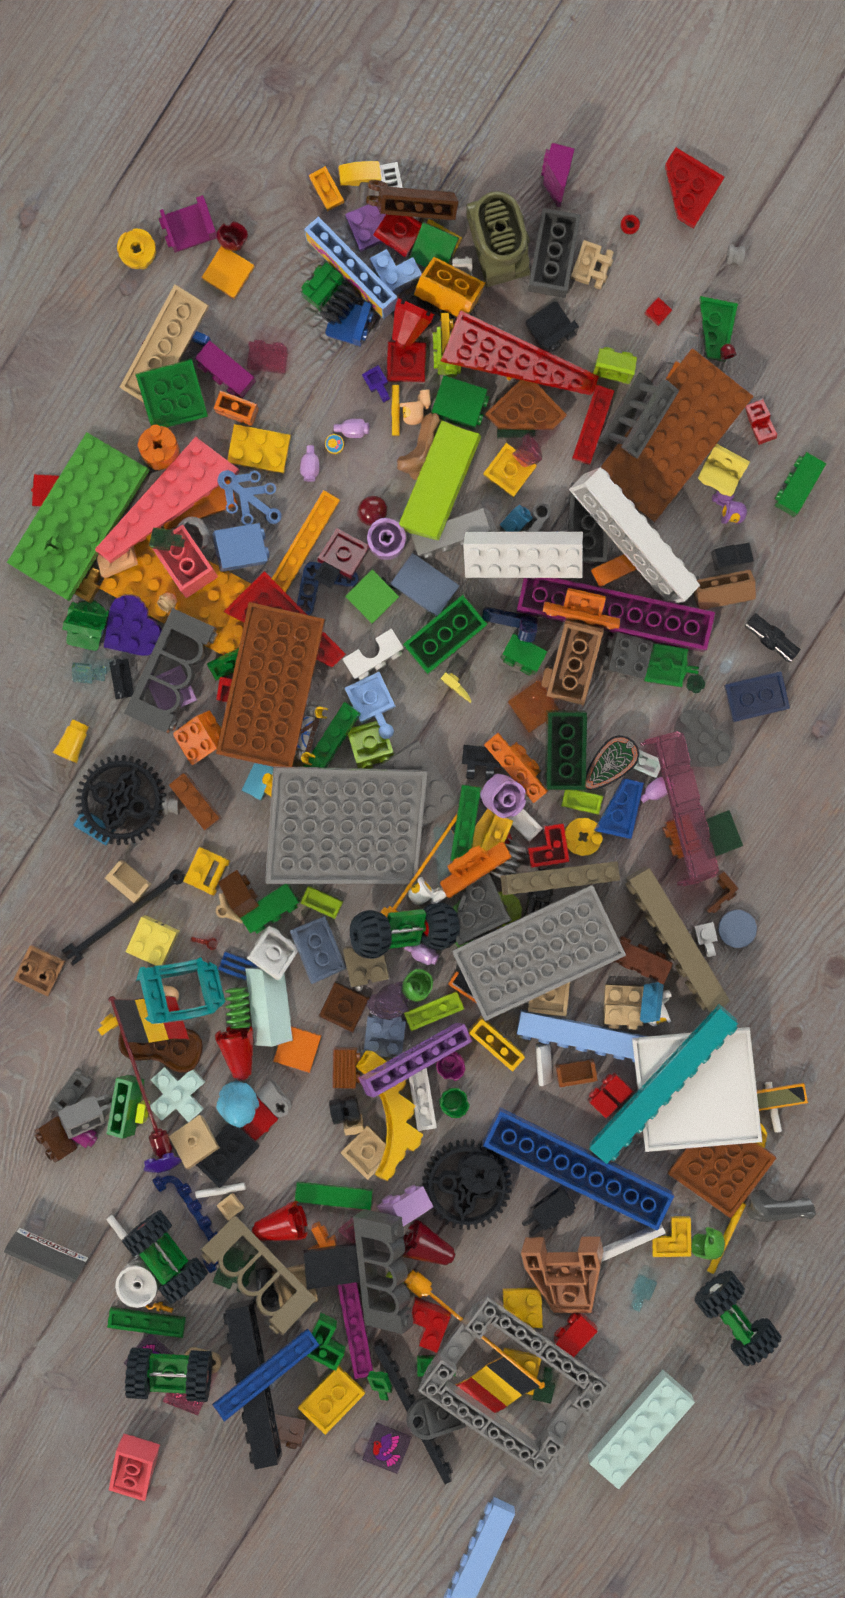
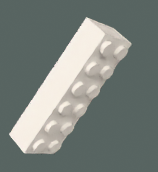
M465 532L463 543L465 578H582L583 532Z

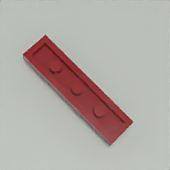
M596 385L572 460L588 465L591 464L615 390Z

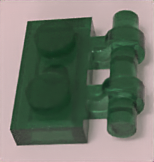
M231 1247L223 1256V1265L228 1271L237 1272L239 1266L244 1268L255 1255L250 1254L248 1260H244L242 1258L245 1252ZM255 1262L242 1276L244 1288L250 1282L249 1277L256 1267ZM218 1267L212 1283L231 1289L232 1283L237 1284V1277H227Z

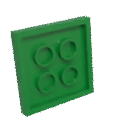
M192 359L135 373L151 426L159 425L167 428L208 417Z

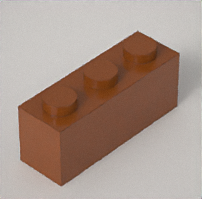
M183 773L169 784L170 788L204 830H208L222 819L187 773Z

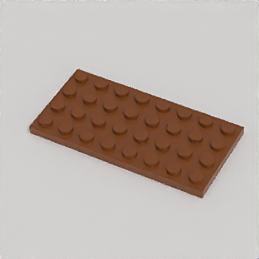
M693 348L668 379L679 392L638 458L631 456L621 448L623 444L619 443L601 466V469L607 471L612 482L622 489L623 495L654 522L754 397ZM632 427L629 429V431L625 434L624 437H628L629 433L632 430Z
M249 602L216 754L271 767H293L325 619Z

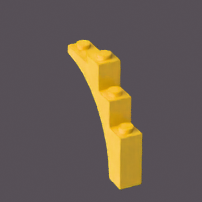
M365 1051L356 1068L363 1074H366L387 1061L373 1051ZM406 1080L379 1094L386 1115L387 1135L383 1157L375 1175L386 1181L395 1174L397 1164L406 1155L405 1151L417 1149L423 1137L422 1133L406 1123L413 1116V1110L416 1106L399 1094V1091L404 1089Z

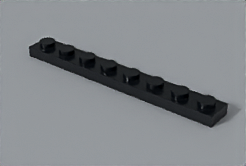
M382 1339L374 1342V1350L408 1412L416 1398L414 1394L410 1395L407 1389L409 1385L406 1378L401 1377L399 1374L400 1367L396 1360H392L388 1344H384ZM419 1416L413 1420L414 1427H418L421 1423ZM435 1438L429 1440L421 1439L444 1484L451 1482L453 1469L449 1462H445L441 1446L436 1445Z

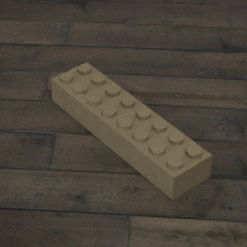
M644 866L626 877L627 883L625 885L627 889L638 898L635 902L640 910L646 911L647 916L645 918L650 926L656 928L657 932L655 935L660 943L662 942L663 945L667 946L665 949L670 959L676 961L677 965H675V968L680 976L682 975L683 978L687 979L685 984L690 992L696 994L695 1001L700 1009L702 1008L703 1011L707 1010L711 1013L718 1004L724 1006L731 1002L651 869Z

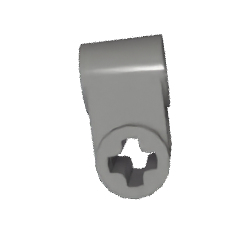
M272 1079L256 1092L260 1100L278 1117L285 1116L291 1109V1101ZM284 1104V1105H285L284 1109H281V1110H280V1109L278 1108L279 1105Z

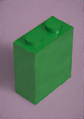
M443 375L431 413H436L441 420L475 430L476 426H480L484 415L481 414L483 407H487L490 396H487V389Z

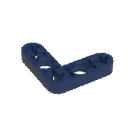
M309 562L305 565L297 599L299 607L304 606L305 603L304 599L301 600L302 596L312 599V602L308 600L307 603L310 611H306V614L309 616L314 611L319 582L314 579L316 573L310 576V572L307 570L315 566V569L318 571L322 563ZM355 572L353 575L355 581H351V584H349L343 578H341L342 582H338L339 574L334 585L352 588L357 585L359 577ZM308 584L314 587V592L311 595H306L303 592V588Z
M483 608L482 618L484 621L519 628V640L524 642L535 641L538 624L536 617L495 608Z

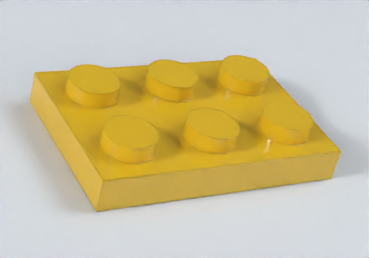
M234 424L227 461L235 465L284 474L291 435Z
M338 1366L336 1371L332 1370L298 1405V1409L326 1435L365 1395V1390Z

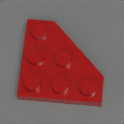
M675 147L665 164L667 179L677 219L694 229L725 177Z

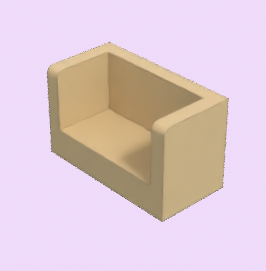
M120 860L105 877L108 882L133 903L138 902L152 885L124 860Z

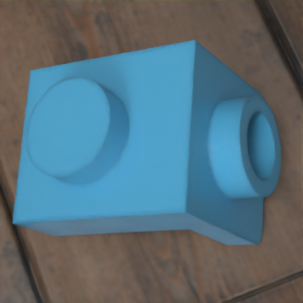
M518 505L499 525L506 532H520L533 517L526 507Z

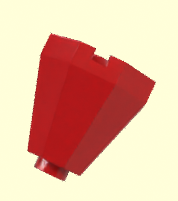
M398 298L395 305L392 340L395 341L394 345L405 349L406 346L411 347L431 323L434 314L430 313L427 316L426 310L406 301L403 305L401 304L402 299Z

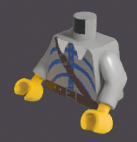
M306 707L295 757L310 766L312 764L308 762V759L310 757L315 758V755L311 753L321 720L327 719V717L322 715L323 710H328L326 707Z

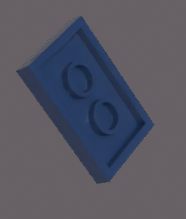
M781 671L724 685L733 722L790 709Z

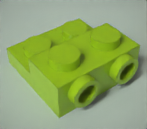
M377 721L353 727L348 733L358 769H371L374 764L382 763L394 755L390 739H383L379 735L380 726Z

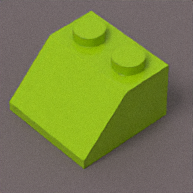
M609 347L599 348L593 374L601 378L630 384L635 373L637 357L633 356L630 352H614V349Z

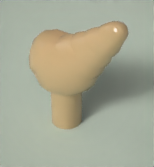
M220 893V905L216 908L217 916L243 923L231 909L224 893Z

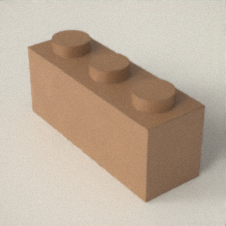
M751 570L696 580L700 584L694 591V600L698 609H710L756 599V584Z

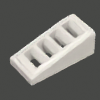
M398 163L380 165L381 181L387 184L397 183L396 186L390 187L403 188ZM393 168L395 169V172H390V173H385V174H384V171H383V170H388V169H393ZM396 176V179L385 180L386 177Z

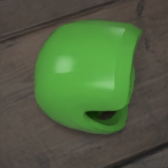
M423 969L412 970L406 975L402 983L404 996L415 1002L424 1000L432 990L433 978Z
M706 1227L707 1234H695L693 1236L691 1252L703 1259H717L724 1252V1236L720 1231Z

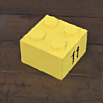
M144 915L140 918L126 952L155 966L165 965L180 931Z

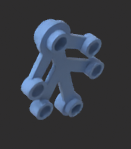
M223 471L219 474L217 482L225 490L227 502L225 508L228 513L233 514L238 510V506L234 502V490L240 497L242 524L250 525L253 523L249 503L265 514V519L268 523L276 524L281 520V512L278 509H270L254 496L256 494L266 493L271 495L275 493L276 486L273 483L243 488L238 483L245 481L256 483L261 478L258 471H251L249 474L235 475L232 471ZM252 473L257 474V480H252ZM226 476L230 477L231 482L229 484H226L224 482V478ZM268 485L273 487L272 492L267 491ZM230 504H233L235 506L234 511H230L228 509V506ZM272 512H275L277 514V518L275 520L271 518ZM245 516L250 517L249 523L244 522Z

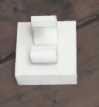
M466 256L465 259H458V257L452 259L454 267L472 276V258Z

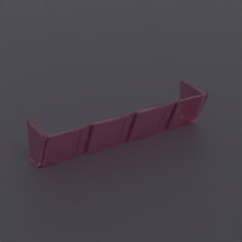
M676 731L644 740L645 742L640 743L641 746L655 744L689 877L679 880L677 886H688L716 877V874L719 873V867L713 845L709 841L710 833L703 807L699 802L700 795L694 772L690 768L689 763L691 761L684 734Z

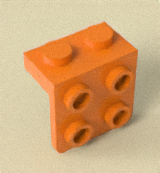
M209 710L197 715L173 733V736L190 764L194 765L217 750L221 728Z

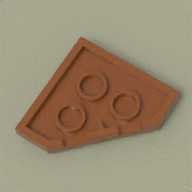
M520 380L485 413V416L498 429L554 430L567 417V414L537 383Z

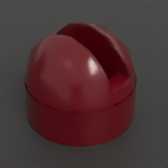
M725 344L720 349L722 360L731 359L737 355L732 344Z

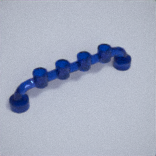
M158 1175L152 1179L159 1192L167 1188V1183L175 1185L177 1192L196 1219L200 1229L206 1235L208 1242L218 1233V1231L212 1232L210 1226L213 1224L208 1215L203 1217L199 1211L202 1209L199 1200H192L189 1195L192 1193V1189L187 1182L182 1184L173 1175L165 1177ZM203 1260L210 1274L217 1270L216 1265L218 1261L215 1264L212 1262L208 1264Z

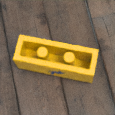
M482 1016L469 1029V1034L512 1072L525 1058L524 1053L488 1021H485Z

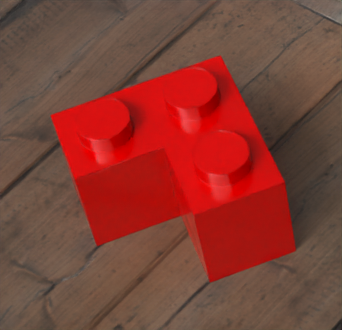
M564 824L543 826L546 845L527 848L530 867L569 862Z
M415 1296L411 1305L413 1323L423 1327L419 1338V1346L437 1353L451 1313L440 1305Z

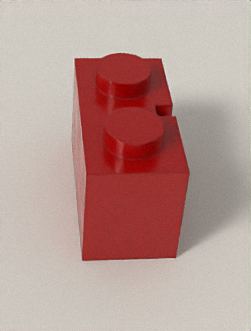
M615 1072L612 1075L608 1074L602 1080L603 1084L599 1088L595 1087L589 1093V1103L605 1118L618 1107L616 1105L618 1102L622 1103L633 1092Z
M572 1313L567 1319L568 1324L564 1327H559L554 1334L555 1344L573 1357L598 1332L597 1326L583 1313Z

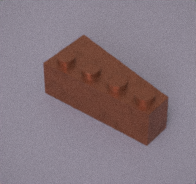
M621 936L619 941L626 956L613 962H617L629 970H635L647 978L652 977L664 985L673 965L671 961L666 959L667 955L656 951L655 954L649 952V947L640 943L638 946L631 944V939Z

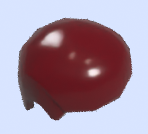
M233 221L230 225L223 223L218 229L216 236L218 243L225 250L238 251L244 246L248 238V232L243 225Z
M368 496L359 503L357 516L362 523L371 526L375 521L387 516V505L381 497Z

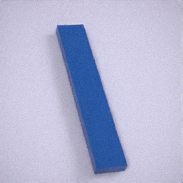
M306 1329L215 1401L212 1405L223 1421H226L319 1346L318 1342L309 1329Z

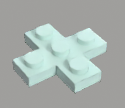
M165 1066L151 1079L155 1086L163 1093L150 1105L151 1110L161 1121L173 1110L177 1109L189 1123L204 1109L191 1095L205 1083L194 1069L178 1080Z

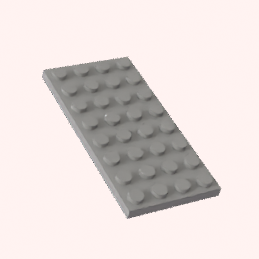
M593 885L452 950L485 1021L626 956Z

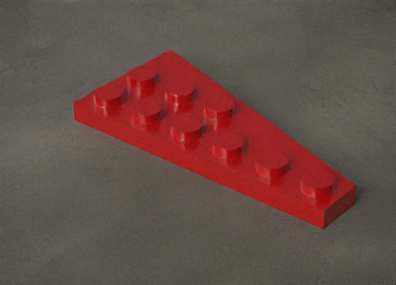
M265 571L223 611L245 622L248 604L251 602L307 615ZM323 631L317 660L333 667L346 654Z

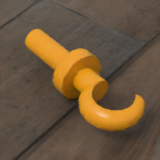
M154 1302L152 1307L148 1304L145 1306L149 1310L156 1308L158 1312L161 1310L173 1312V1308L163 1305V1302Z

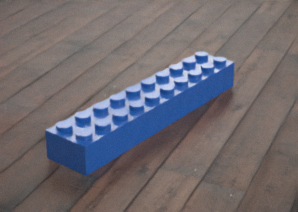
M499 1107L483 1139L484 1147L657 1231L674 1198L671 1190L612 1161L606 1164L593 1152Z

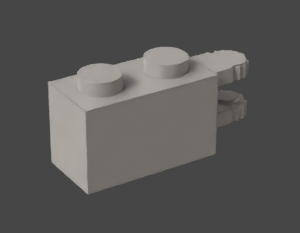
M109 1094L97 1098L95 1096L84 1098L80 1102L66 1106L58 1111L61 1123L69 1139L105 1123L104 1116L110 1114L112 1104L105 1105L112 1099Z

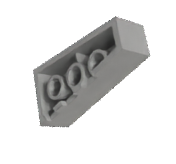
M481 508L448 520L439 541L414 534L411 535L418 556L427 559L436 556L435 553L448 552L453 550V547L463 546L465 532H497L491 511Z

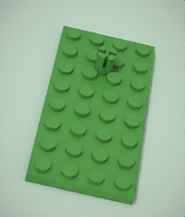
M86 432L7 563L70 601L98 556V553L95 551L96 547L117 525L150 470Z

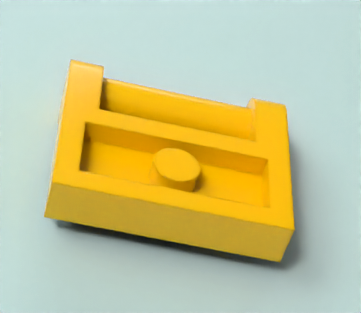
M199 847L183 882L215 896L218 882L225 867L229 865L230 860ZM214 861L219 862L209 886L204 884Z

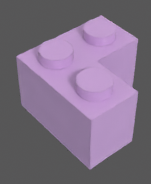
M412 1185L406 1188L405 1193L401 1196L388 1195L384 1197L382 1203L377 1205L380 1213L402 1217L404 1227L433 1208V1205L423 1186Z

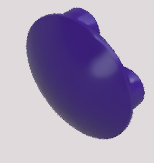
M167 1153L161 1159L156 1160L152 1158L144 1161L145 1167L143 1169L145 1172L162 1173L175 1168L182 1160L179 1157H175L174 1153Z

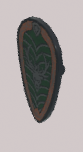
M618 735L611 737L601 746L586 771L587 790L606 787L625 776L636 766L640 753L634 740L627 736Z

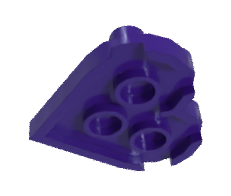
M125 594L114 600L109 610L104 648L141 656L151 655L162 629L156 620L149 618L148 608H146L145 603L141 601L140 597Z

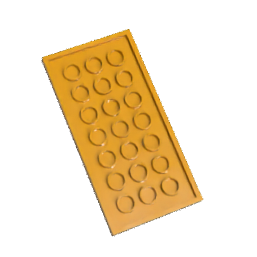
M155 531L145 537L144 541L134 545L138 565L104 578L99 589L116 598L125 594L140 597L141 601L145 603L146 608H148L149 616L164 624L171 610L166 613L158 606L157 601L160 595L172 593L177 599L176 610L217 629L216 633H218L214 644L211 643L210 646L205 645L206 647L221 655L239 648L244 622L223 611L251 583L229 571L220 572L218 565L207 560L218 577L186 598L151 547L152 544L164 537Z

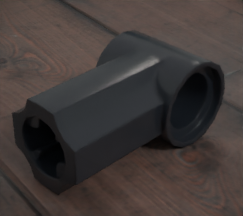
M272 1268L255 1270L257 1291L273 1277ZM273 1283L262 1294L261 1303L263 1307L273 1308L278 1303L279 1297L274 1290ZM256 1296L253 1297V1301H254V1304H255V1305H256Z

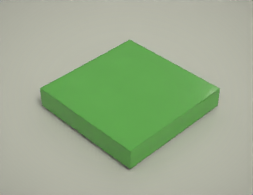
M373 569L345 596L372 624L399 598Z

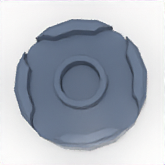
M734 909L726 912L718 923V933L721 940L731 947H745L756 936L757 925L755 919L743 910Z

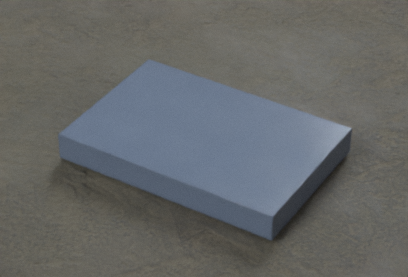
M414 553L411 554L390 584L434 616H438L459 588L457 583Z
M326 916L290 930L311 984L347 969Z

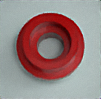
M631 214L624 216L620 224L621 230L628 235L636 233L640 227L639 219ZM632 223L633 227L629 228L626 224Z

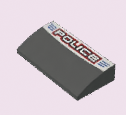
M21 1228L15 1232L4 1250L6 1254L73 1283L83 1273L89 1259Z

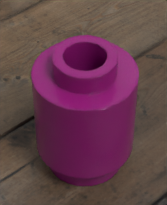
M91 1129L71 1139L87 1148L88 1146L92 1147L98 1137H96L97 1132Z

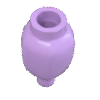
M348 419L342 424H334V432H342L344 436L349 438H362L365 434H369V423H365L363 419Z
M312 445L307 446L306 454L303 455L300 464L301 475L304 477V481L314 482L315 477L319 474V459L314 454V446Z
M667 776L665 778L659 777L646 787V793L641 795L640 799L643 803L649 799L658 800L670 792L673 784Z
M424 944L404 948V950L411 952L415 960L426 965H435L440 955L436 953L435 949H431Z

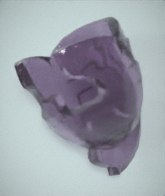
M403 981L384 986L377 994H373L367 1000L368 1009L374 1016L382 1019H393L410 1012V1008L406 1005L408 999L402 992Z

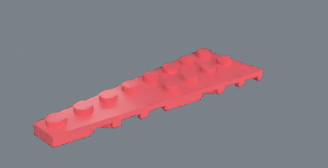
M195 437L96 547L95 551L109 563L114 562L127 553L132 546L144 541L145 537L155 530H160L162 525L177 518L194 506V503L202 497H207L211 494V491L219 486L217 479L221 472L229 470L238 475L239 469ZM226 476L224 482L226 483L230 477Z

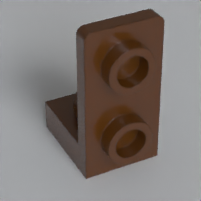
M722 870L715 875L718 878L716 882L723 890L725 888L727 890L704 909L707 913L717 912L726 899L730 901L737 895L736 891L739 888Z

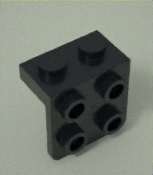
M552 302L527 319L525 323L541 349L547 352H554L564 341H570L575 338L579 329L576 321L571 322L558 302Z

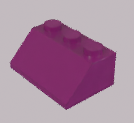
M552 143L550 150L546 149L541 176H544L543 184L555 205L561 207L575 148Z

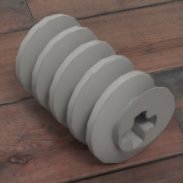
M509 838L508 840L511 844L505 845L512 857L496 867V871H490L499 878H501V875L516 874L517 872L513 867H520L517 860L523 861L524 858L521 853H528L522 845Z

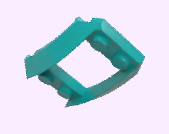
M202 958L175 964L139 968L136 981H140L148 1012V1016L145 1019L152 1024L182 1021L213 1014L226 1002L217 965L211 962L207 963ZM197 972L205 1005L169 1012L161 979Z

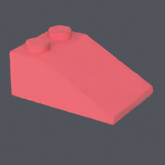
M183 524L151 545L186 598L218 577Z
M123 1434L115 1454L109 1491L145 1501L160 1444Z

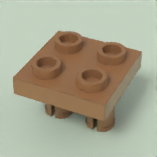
M30 945L13 980L49 996L66 961Z

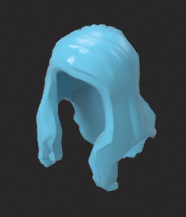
M238 1080L224 1085L219 1092L220 1098L217 1101V1110L229 1124L239 1128L243 1127L253 1120L255 1109L259 1107L256 1093L250 1085Z

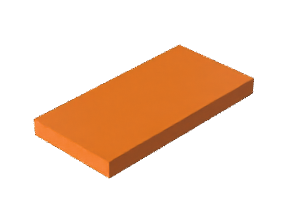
M218 486L211 491V494L207 497H202L194 503V506L177 518L165 523V530L177 528L178 524L187 517L202 519L225 511L227 504L225 490ZM233 492L234 502H235V503L237 504V506H238L236 497H235L234 492ZM230 504L228 506V509L233 508L235 506L233 504Z

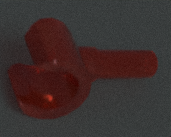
M196 937L191 938L192 942L207 945L210 950L216 949V947L209 946V942L212 940L218 942L214 937L208 940Z

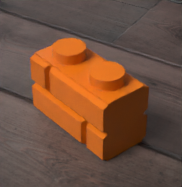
M223 391L219 392L214 405V410L217 414L241 423L244 422V424L253 426L259 410L257 404Z

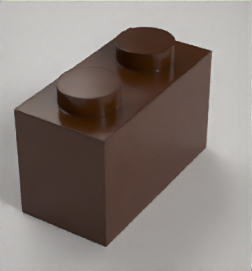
M236 870L218 882L231 909L239 918L259 906L256 900L258 895L253 888L250 889L249 885L251 882L246 874L242 875Z

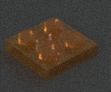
M540 680L508 701V704L528 733L546 722V710H560L553 699L546 696L547 690L542 687Z

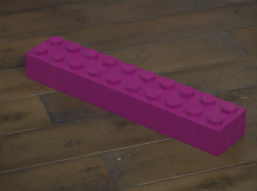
M523 578L516 612L565 622L566 618L564 616H550L543 612L544 602L564 605L567 589L572 588L606 596L602 615L619 618L620 627L619 629H607L604 627V631L619 632L653 642L700 652L707 651L715 612L558 578Z

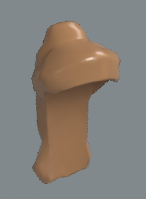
M436 413L424 416L416 448L406 456H400L397 459V469L410 474V477L414 480H417L434 439L435 429L440 423L439 416Z

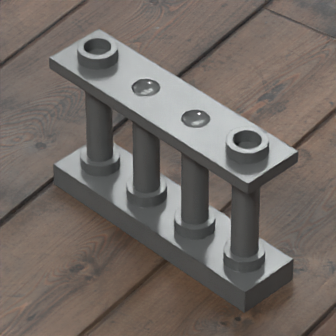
M639 372L599 440L612 450L617 443L623 444L621 448L631 456L638 458L679 390L668 380L664 379L658 387L653 386V382ZM647 393H652L653 396L648 404L643 403L642 401ZM637 409L642 410L643 412L638 420L632 419ZM627 426L632 427L628 437L621 436Z

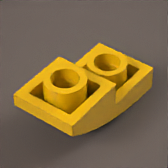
M379 161L353 162L339 165L338 167L341 185L359 186L361 182H369L370 180L381 181L382 179Z

